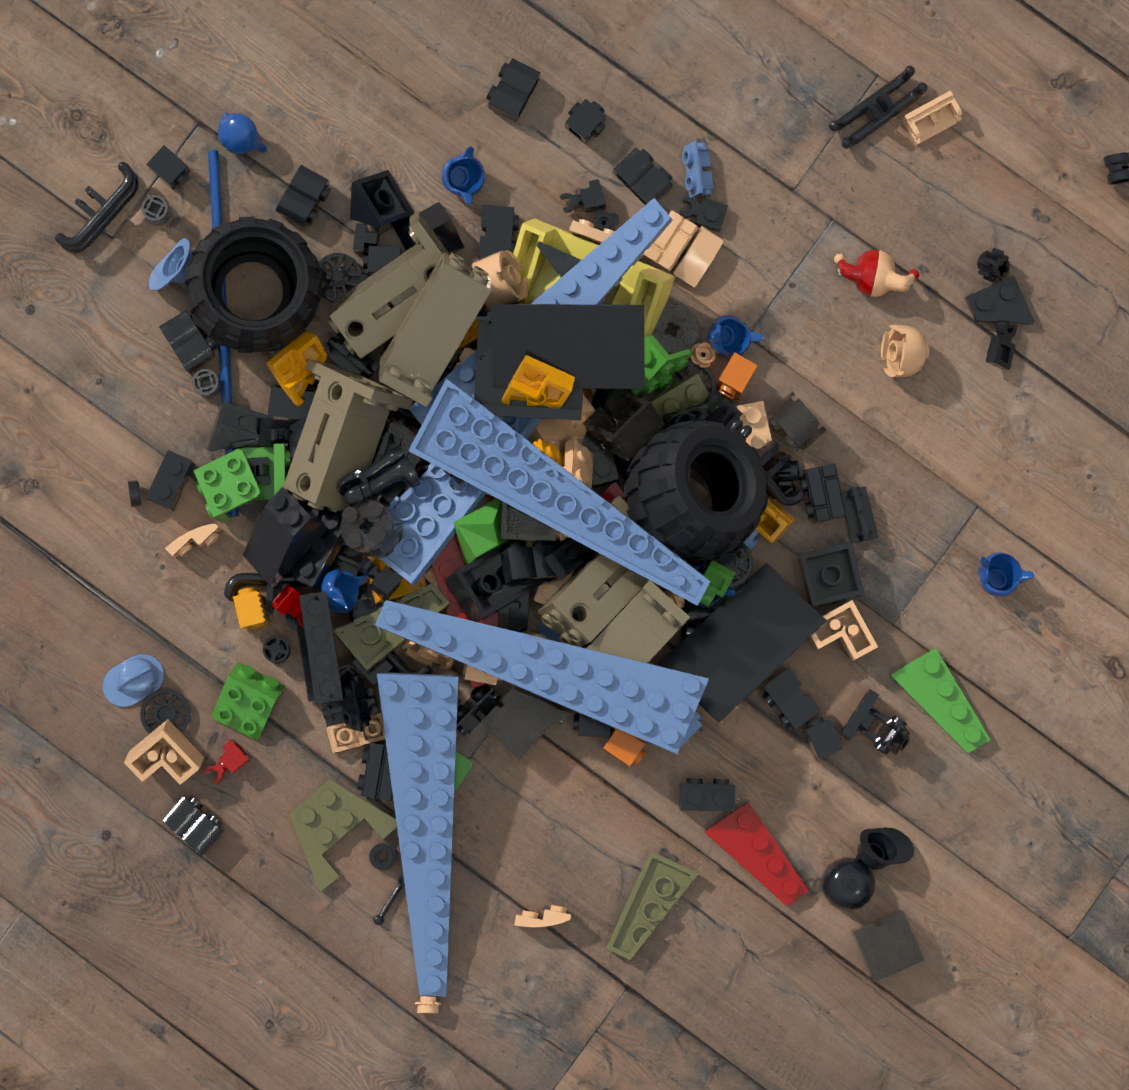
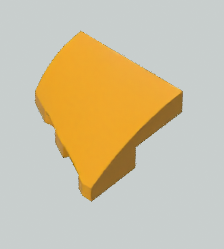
M304 331L296 340L294 339L266 364L285 393L295 405L300 407L305 401L301 398L308 384L313 385L315 378H313L315 373L305 369L308 359L324 363L328 355L317 335Z
M525 355L501 403L510 405L511 400L527 401V406L536 407L544 405L548 408H561L572 392L575 377Z

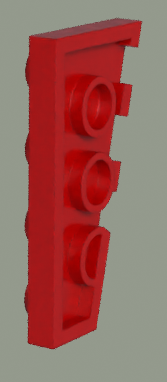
M749 802L704 831L785 906H788L808 892V889Z

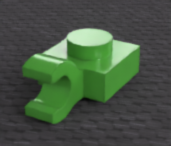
M712 560L704 574L711 582L700 603L709 607L716 594L723 597L736 573Z

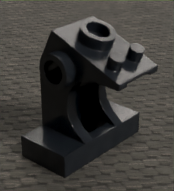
M869 689L839 735L850 740L857 730L876 743L874 747L885 755H888L889 752L897 755L899 750L902 751L907 746L910 739L908 737L910 732L906 728L907 723L895 715L890 719L876 710L872 705L879 694ZM875 718L889 726L881 738L868 730Z

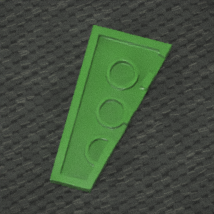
M936 648L889 675L942 727L966 754L991 740Z

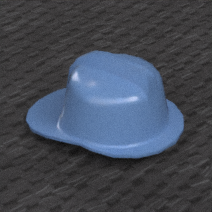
M183 238L172 251L156 265L149 278V288L151 290L158 291L170 282L185 283L186 268L193 252L188 239Z
M139 654L133 656L107 672L103 680L104 695L110 703L119 707H128L136 704L160 688L164 680L163 667L151 655Z

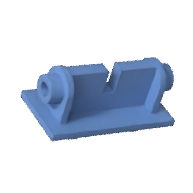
M693 141L683 147L682 160L686 166L687 175L685 186L691 198L699 194L701 196L712 195V190H714L712 171H703L702 169L711 166L709 147H706V143Z

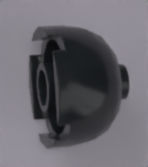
M843 857L826 867L822 875L821 888L825 898L831 905L840 910L853 911L862 908L870 901L875 891V879L872 870L863 862L857 861L855 858Z

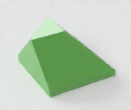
M497 498L453 522L465 565L511 540L502 502Z

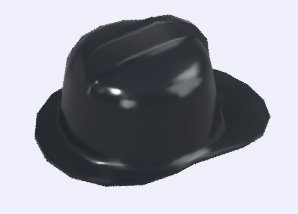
M895 828L864 829L860 833L858 854L855 859L863 862L870 869L881 870L889 865L910 861L914 855V847L908 836Z

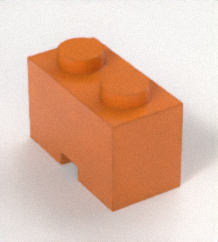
M734 352L720 376L716 388L720 389L719 392L729 400L736 398L739 400L758 365Z
M618 729L615 730L602 749L627 767H630L632 763L637 766L646 753L642 749L645 745L643 742Z

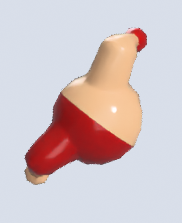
M880 250L864 252L858 257L855 265L845 262V256L842 254H837L834 257V262L839 266L841 276L853 281L857 289L868 297H880L890 290L905 292L911 287L914 280H917L920 276L919 271L916 269H911L907 276L895 273V263L892 257Z

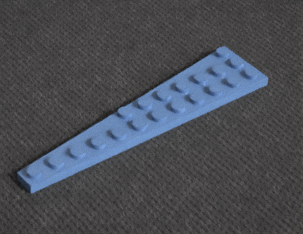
M653 198L531 304L601 305L606 295L614 286H617L622 281L624 274L639 261L643 253L651 247L673 219ZM477 350L435 385L432 390V399L427 407L418 402L411 406L410 411L421 425L446 378L474 398Z
M446 378L409 449L411 453L698 606L711 582L707 577Z
M503 416L501 420L528 439L543 418ZM432 463L428 466V470L419 477L420 485L414 488L409 487L400 497L396 496L389 503L390 506L380 516L377 515L354 537V539L414 586L455 535L456 530L453 522L471 513L486 494V492L465 481L460 486L443 469Z
M388 600L385 601L375 624L376 627L676 755L679 752L709 678Z
M378 672L377 679L419 996L446 997L459 676Z

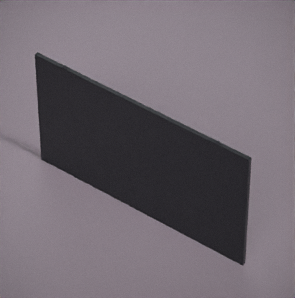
M491 304L493 388H508L525 355L574 376L573 388L645 389L644 305Z
M767 562L735 591L736 594L733 597H729L659 663L664 668L709 678L699 705L718 723L827 621Z

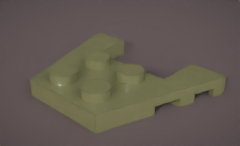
M331 779L289 814L317 887L321 892L340 877L323 854L363 819L371 825L382 840L397 828L395 818Z

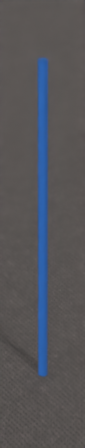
M217 150L208 151L212 229L222 224L219 153ZM225 278V280H224V282H223V287H222V294H223L224 302H225V304H226V306H227L226 278ZM219 345L222 401L233 404L229 347ZM225 448V455L233 452L235 448ZM236 508L230 511V516H239V509Z

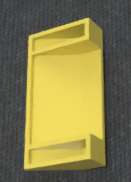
M538 219L522 223L513 254L523 268L519 270L521 278L526 277L528 294L527 297L516 303L530 304L561 278L537 247L539 241L580 260L584 259L599 245ZM638 261L622 277L621 286L611 305H644L645 339L647 336H651L667 303L675 276Z

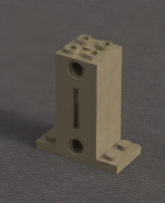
M419 211L410 216V226H408L410 229L409 234L416 245L330 304L329 317L331 319L328 320L329 324L336 333L341 332L346 339L344 344L351 354L357 353L360 359L397 333L432 273L429 269L436 266L443 252L450 255ZM352 322H360L361 325H359V326H354V325H352L351 323H352Z
M443 252L388 347L385 346L380 354L379 381L425 407L428 406L432 399V390L492 291L491 279L487 277L489 275L488 272L478 266H474V268L464 264L465 260L452 252L450 255Z
M308 359L305 369L315 373L313 378L320 381L283 487L293 492L292 495L296 499L301 501L308 500V505L313 508L323 510L324 506H326L328 510L335 513L337 511L343 513L344 510L355 512L357 505L349 506L345 502L344 496L337 489L338 483L356 469L363 471L371 466L390 410L398 411L399 407L410 410L413 399L349 369Z
M620 496L609 502L629 517L627 514V510H629L628 504ZM595 551V554L537 612L542 616L541 621L560 635L559 638L562 643L582 647L590 643L646 585L649 579Z
M649 580L587 649L648 664L690 617Z

